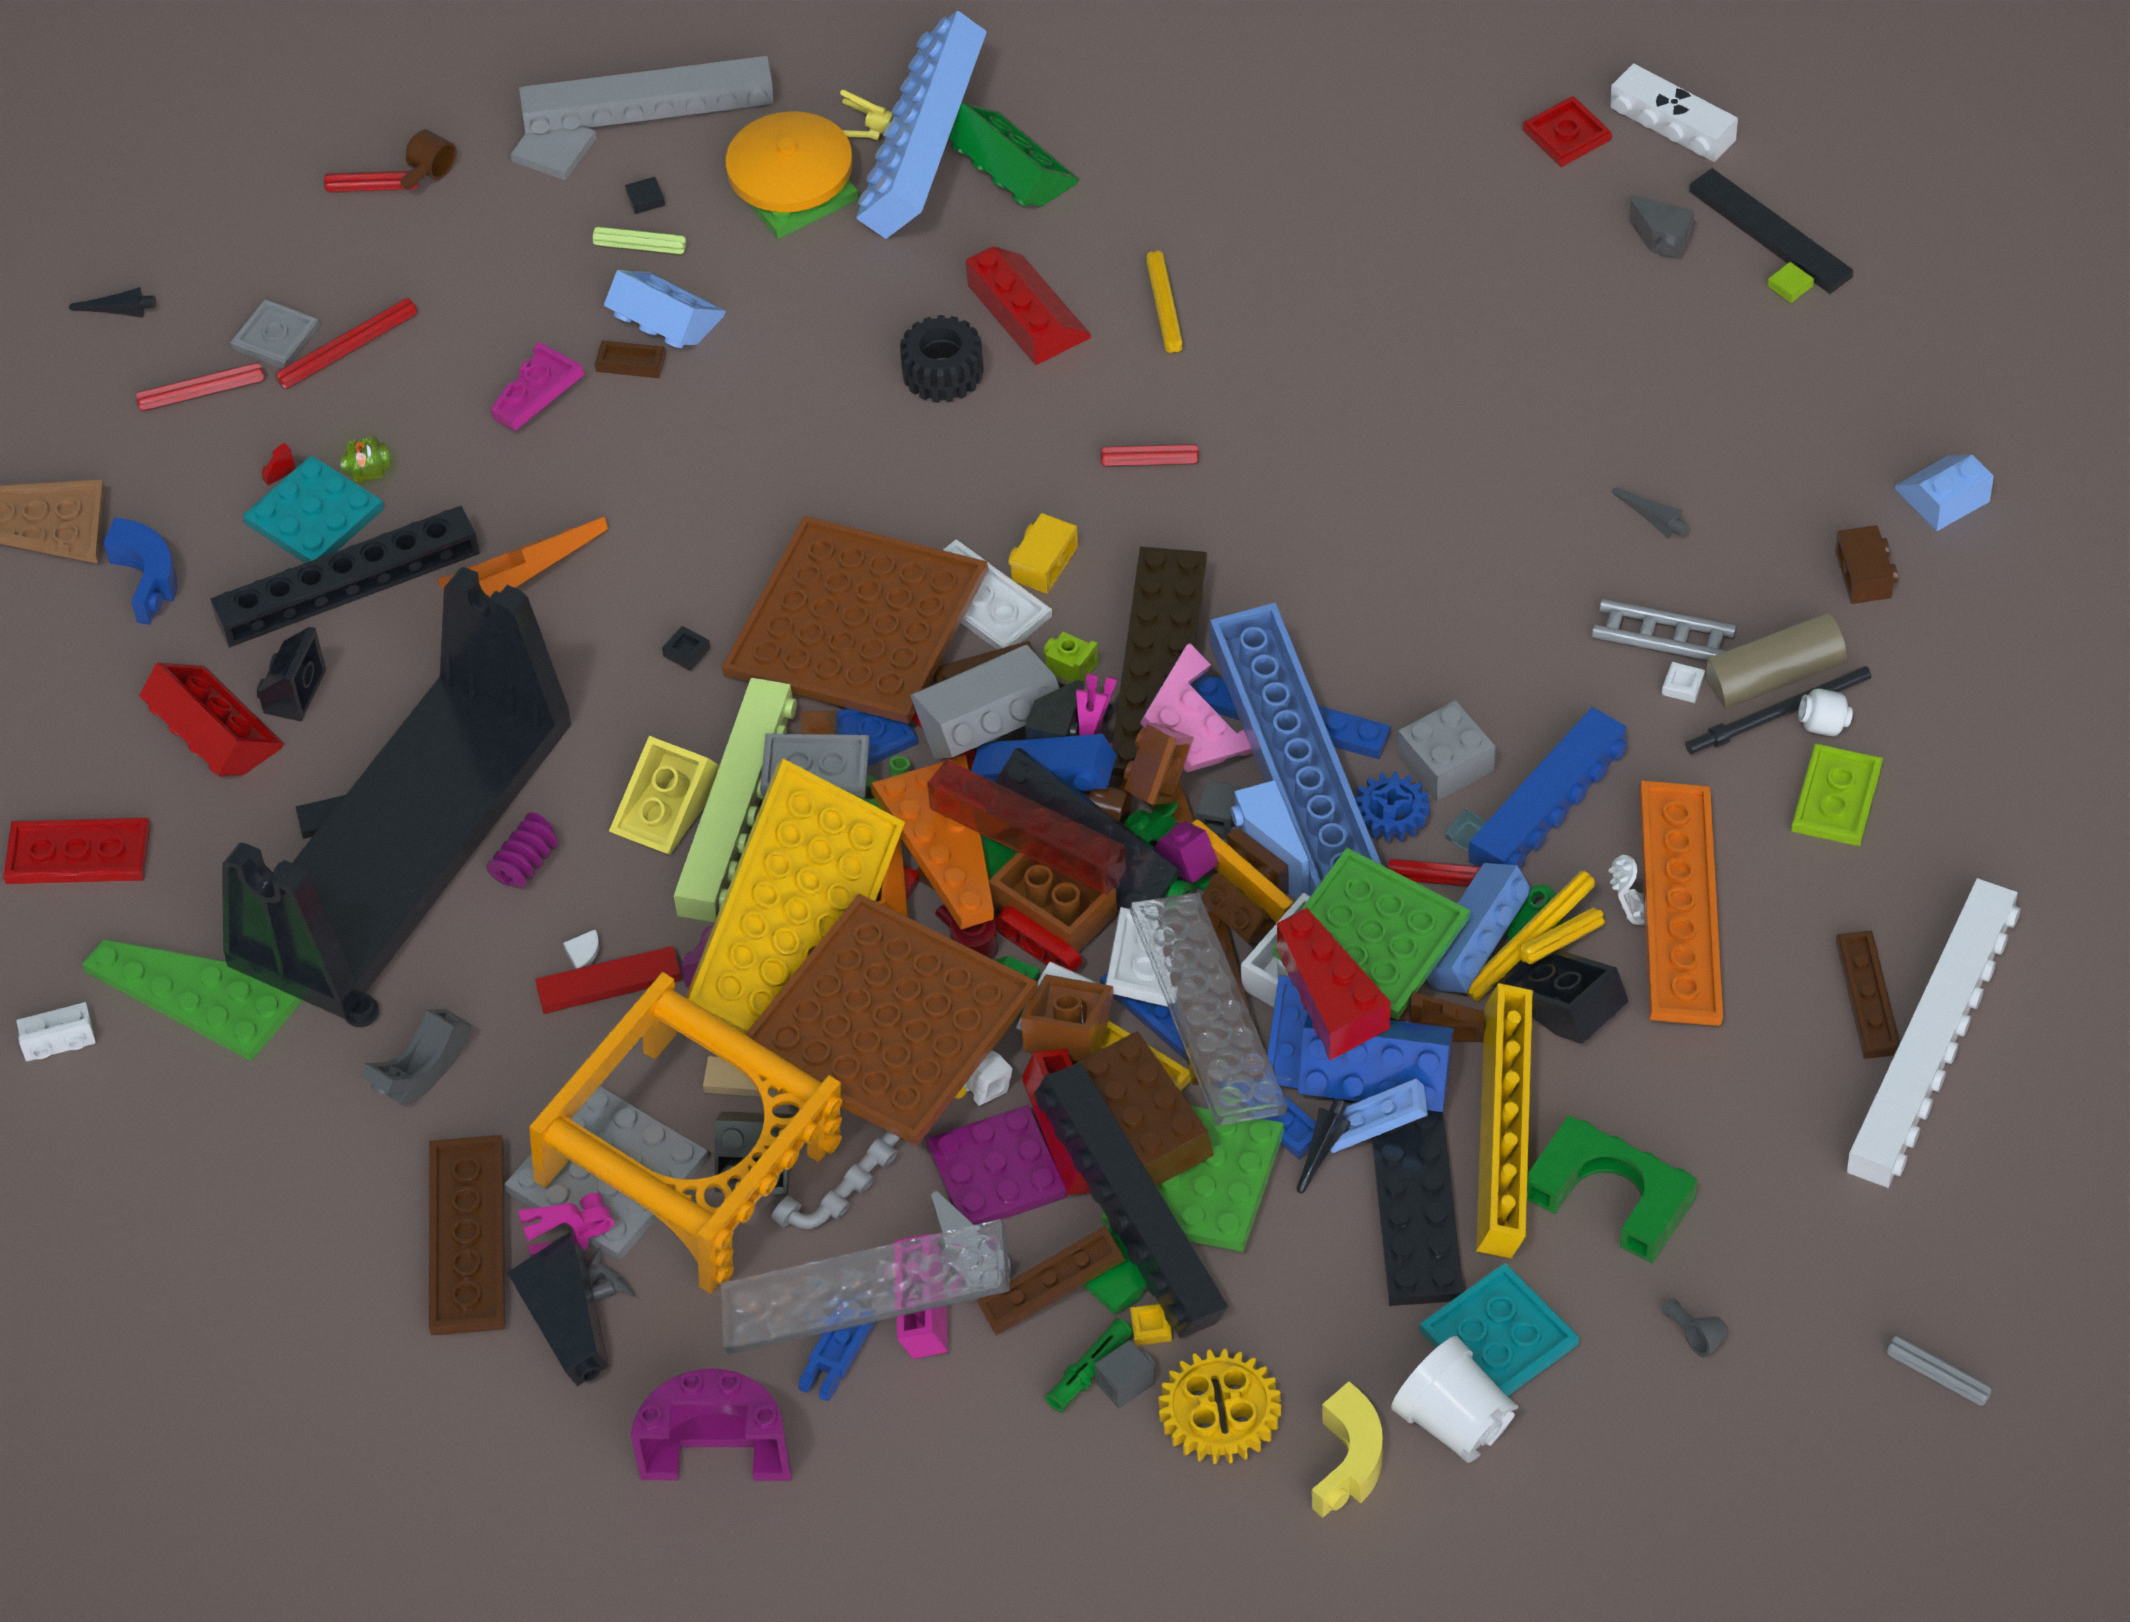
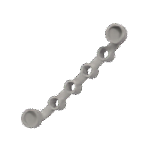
M887 1131L881 1138L876 1139L868 1149L867 1154L858 1164H854L848 1170L843 1181L834 1190L828 1192L820 1206L812 1214L800 1213L801 1204L788 1195L777 1205L771 1219L783 1228L791 1224L800 1229L818 1227L830 1216L836 1220L841 1219L851 1205L846 1200L851 1192L855 1189L858 1193L863 1194L874 1180V1176L869 1172L877 1164L886 1168L894 1160L898 1151L893 1146L900 1137Z

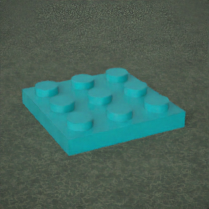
M311 455L242 516L245 525L303 563H307L319 557L337 552L382 512L384 506L381 499Z
M1506 1263L1499 1266L1419 1324V1332L1435 1348L1449 1338L1458 1336L1473 1352L1472 1359L1506 1396L1515 1392L1579 1345V1336Z

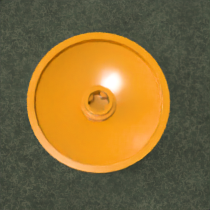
M799 111L774 113L749 123L733 138L727 149L725 159L728 181L734 192L747 203L773 212H798L827 202L846 185L853 167L851 145L842 129L822 116Z

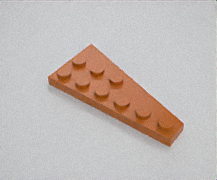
M966 755L872 782L871 793L881 809L905 822L900 835L902 841L960 929L993 920L994 908Z

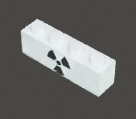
M1634 63L1611 85L1610 108L1641 123L1644 127L1660 133L1669 140L1694 151L1697 155L1715 162L1736 141L1737 117Z

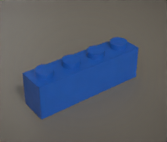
M1104 734L988 742L978 746L969 776L981 795L986 797L1014 750L1022 748L1077 790L1105 789L1108 787L1117 755Z

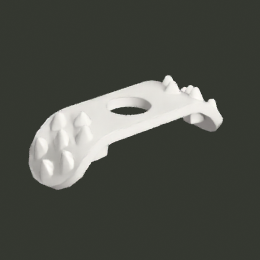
M1620 855L1612 862V867L1608 870L1610 873H1613L1610 884L1613 885V890H1617L1622 909H1624L1627 915V920L1636 925H1645L1643 893H1638L1635 889L1629 890L1636 879V862L1631 856Z

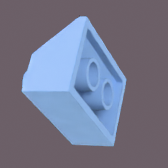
M617 270L604 303L605 307L615 311L613 316L626 322H632L633 320L640 324V330L652 335L659 333L666 337L664 341L667 344L677 348H683V345H697L726 313V310L651 272Z

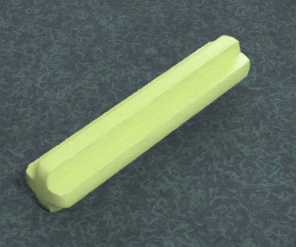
M597 226L593 231L592 237L593 244L596 246L671 254H684L686 248V238L683 235Z

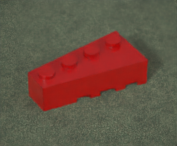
M1308 908L1277 923V952L1292 984L1296 985L1300 994V1001L1313 1021V1028L1318 1038H1321L1324 1044L1325 1053L1329 1061L1390 1029V1000Z

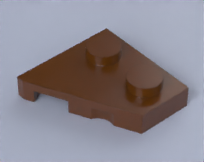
M1412 993L1411 1023L1454 1028L1453 1042H1483L1484 1011L1424 994Z

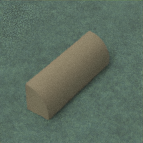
M1828 612L1707 658L1706 681L1726 709L1847 663L1845 641L1836 620Z

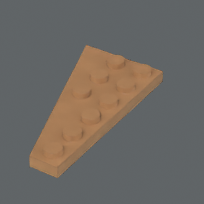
M103 480L0 486V544L98 564L105 492Z

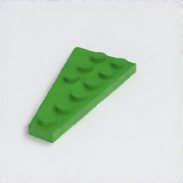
M103 940L82 963L84 972L249 1061L256 1057L303 1001L227 967L225 961L110 940Z

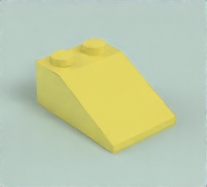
M649 736L609 832L671 855L705 807L720 765L707 757Z

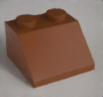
M1147 723L1146 728L1142 727L1137 735L1135 747H1138V751L1134 761L1131 760L1126 767L1124 780H1127L1124 789L1152 805L1172 802L1194 737L1158 723Z
M1045 974L1038 987V991L1034 994L1021 1016L1024 1052L1033 1053L1067 1049L1070 1059L1076 1062L1098 1052L1105 1038L1114 992L1113 986Z

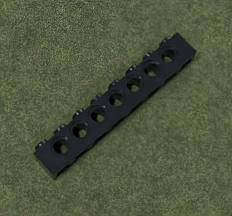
M461 505L391 532L383 533L356 545H351L340 551L319 557L305 564L286 569L270 577L254 581L235 590L224 592L221 595L210 598L217 623L230 648L479 555L476 533Z

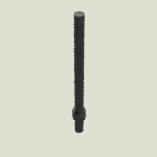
M1864 666L1727 725L1723 723L1708 728V733L1686 741V749L1689 754H1694L1710 746L1716 748L1729 743L1730 738L1798 710L1802 697L1809 695L1814 689L1840 692L1871 679V672L1867 666Z

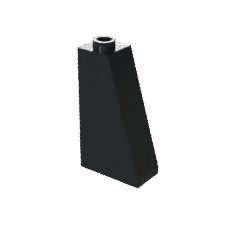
M569 1232L507 1273L564 1371L578 1387L584 1382L595 1379L609 1364L586 1255L580 1244Z

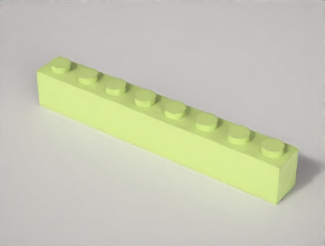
M757 678L750 679L674 893L677 916L708 922H715L741 854L749 838V831L753 827L758 815L760 800H764L765 797L761 796L760 791L765 733L787 734L788 729L786 725L788 719H793L796 713L797 700L792 698L790 684Z

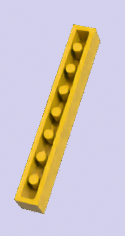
M1498 983L1484 1007L1476 1252L1511 1259L1526 1237L1533 990Z

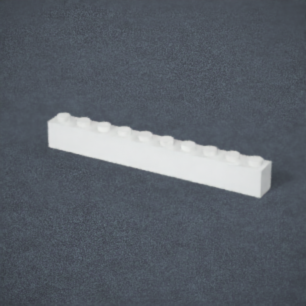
M1978 878L1976 879L1850 1150L1847 1173L1889 1188L1894 1175L1901 1176L1907 1162V1156L1904 1155L1907 1146L1914 1148L1920 1133V1127H1917L1920 1118L1924 1120L1928 1118L1933 1104V1099H1930L1933 1090L1939 1092L1946 1075V1071H1943L1945 1063L1952 1064L1959 1046L1955 1041L1958 1035L1965 1036L1971 1021V1016L1968 1013L1971 1008L1977 1009L1984 991V989L1980 988L1983 980L1987 982L1991 980L1996 966L1993 958L1995 954L2002 955L2008 940V935L2005 932L2008 927L2014 928L2021 910V908L2015 907L2018 892Z

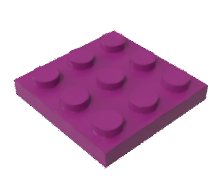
M1029 1105L926 1139L928 1151L951 1204L976 1228L1067 1198L1064 1183Z

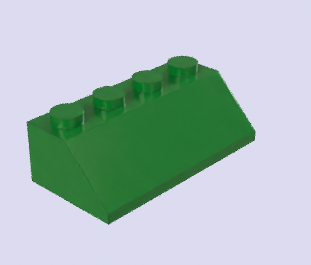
M961 103L948 138L953 142L951 147L957 152L973 159L971 164L977 169L990 173L993 176L991 179L993 183L1003 189H1009L1013 193L1011 197L1016 202L1026 207L1029 204L1044 206L1078 183L1079 178L999 111Z

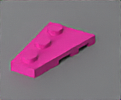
M538 341L533 348L534 355L530 361H524L520 366L518 378L515 382L508 383L491 407L490 411L493 419L516 431L584 376L582 365Z

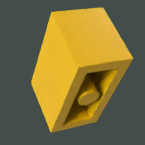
M1041 513L1035 523H1031L1027 527L1024 539L1019 547H1014L1010 553L1008 565L1011 566L1012 580L1048 594L1078 549L1077 526Z

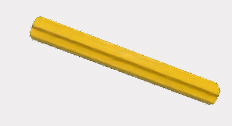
M1580 871L1481 969L1466 992L1467 996L1475 1002L1481 1000L1494 987L1493 985L1521 960L1520 946L1551 930L1594 888V878L1586 871Z

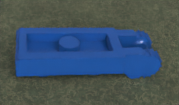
M843 1300L809 1356V1363L800 1377L799 1390L808 1393L817 1380L819 1370L825 1371L828 1374L820 1387L819 1397L829 1401L838 1388L840 1378L843 1379L877 1322V1314Z

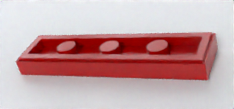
M669 946L536 978L535 982L543 1014L648 989L662 972L672 977L674 982L682 981L674 947Z

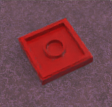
M1574 96L1523 122V131L1560 167L1612 139V132Z

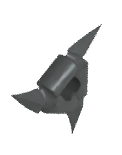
M600 1246L587 1264L595 1301L615 1294L616 1290L635 1297L623 1276L619 1277V1274L602 1263ZM598 1278L606 1280L600 1285H594Z

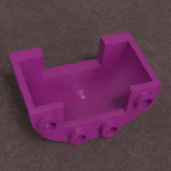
M711 1368L693 1370L675 1376L657 1387L645 1399L634 1418L631 1439L641 1480H678L681 1447H754L752 1471L754 1481H792L789 1454L780 1410L771 1394L763 1386L741 1373Z

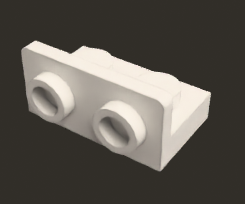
M86 1002L16 1020L19 1031L18 1039L26 1062L34 1059H44L50 1055L69 1050H79L96 1043Z

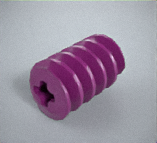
M533 812L526 815L524 821L519 823L516 831L511 833L508 838L509 840L503 843L501 850L497 851L493 856V860L489 861L486 865L488 873L504 885L520 889L525 888L527 885L526 878H533L535 875L534 868H541L543 865L542 859H548L551 855L550 849H556L559 845L552 825L544 817Z

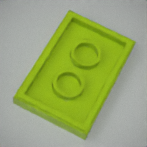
M1815 743L1792 822L1791 832L1861 846L1882 769L1883 758Z

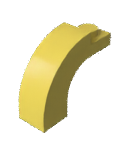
M1350 1381L1322 1404V1423L1342 1440L1348 1450L1344 1461L1312 1489V1509L1322 1518L1331 1510H1339L1347 1502L1350 1495L1361 1504L1375 1487L1381 1472L1383 1435L1380 1419L1369 1399Z

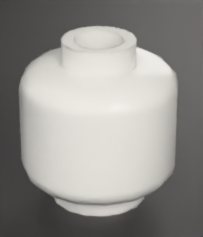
M1814 689L1809 695L1802 697L1798 719L1800 722H1803L1806 731L1832 737L1837 736L1843 727H1849L1853 710L1852 707H1848L1844 694L1824 689Z

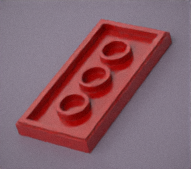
M149 818L11 821L3 874L5 884L143 881L151 826Z

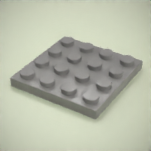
M600 1086L571 1119L646 1168L667 1177L692 1179L710 1159L708 1150ZM532 1155L522 1163L504 1184L506 1193L531 1208L573 1203L580 1211H583L580 1206L581 1198L590 1193H600L603 1197L604 1205L611 1211L614 1226L604 1234L588 1238V1243L598 1249L601 1246V1251L619 1262L657 1219L650 1211L569 1159H567V1164L546 1188L536 1183L533 1179ZM559 1224L568 1231L572 1232V1227L569 1224Z

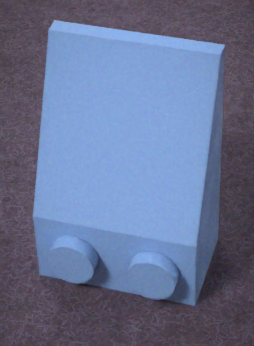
M1275 780L1234 791L1235 806L1230 807L1235 827L1237 826L1288 865L1289 890L1287 892L1295 899H1298L1302 893L1309 896V860Z

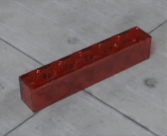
M947 759L927 783L931 810L1105 895H1108L1126 872L1123 844Z

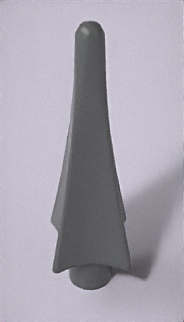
M1620 488L1613 489L1614 495L1639 512L1666 538L1669 539L1673 532L1681 536H1685L1688 533L1690 525L1680 520L1681 509L1644 499Z

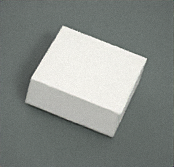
M1672 662L1662 687V695L1695 703L1705 678V670Z

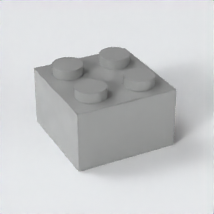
M1456 700L1398 730V757L1437 802L1495 770V745Z

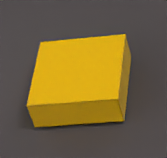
M1160 1304L1130 1307L1134 1343L1136 1346L1172 1342L1171 1327L1165 1319L1164 1311Z

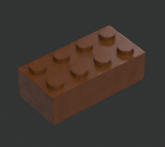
M1138 1030L1074 1064L1081 1063L1155 1186L1166 1182L1213 1156L1208 1130Z

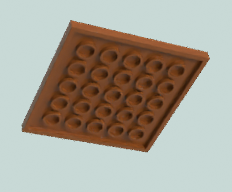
M803 516L721 667L723 675L750 682L751 678L790 684L792 694L909 724L916 711L910 695L929 686L989 570L987 561Z
M858 894L745 1035L822 1083L828 1075L841 1082L842 1108L918 1146L1038 991L1037 981L880 903Z

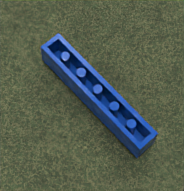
M1591 707L1469 841V862L1475 866H1482L1483 863L1517 865L1521 869L1526 856L1532 850H1538L1541 847L1546 834L1553 827L1557 828L1561 825L1567 811L1573 804L1578 805L1584 799L1587 789L1592 783H1598L1604 777L1607 767L1614 759L1619 760L1624 755L1628 745L1626 742L1627 726Z

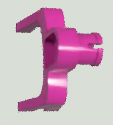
M1086 674L1087 690H1076L1079 736L1100 733L1104 715L1118 678L1107 676L1103 687L1104 693H1098V675Z
M590 1193L581 1198L580 1206L583 1211H580L573 1203L517 1210L521 1224L533 1222L537 1219L541 1220L539 1223L523 1228L527 1242L559 1224L567 1223L572 1227V1235L584 1251L588 1247V1238L608 1232L614 1226V1220L610 1209L604 1205L603 1197L600 1193ZM553 1242L527 1245L531 1257Z

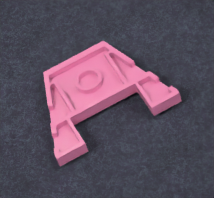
M1191 643L1183 650L1140 722L1144 728H1146L1147 723H1158L1194 737L1183 768L1186 772L1225 762L1227 758L1241 755L1243 757L1253 754L1244 729L1236 733L1190 685L1206 673L1211 666Z

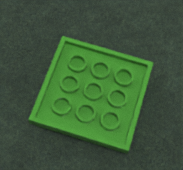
M1349 848L1344 850L1301 909L1308 908L1390 1000V1017L1398 1020L1411 1002L1412 993L1419 991L1470 919L1471 911ZM1276 943L1273 948V956L1281 960L1277 952Z
M1191 1106L1208 1130L1213 1156L1156 1186L1189 1242L1244 1252L1285 1131L1284 1123ZM1103 1212L1101 1217L1103 1225L1110 1227L1109 1219Z

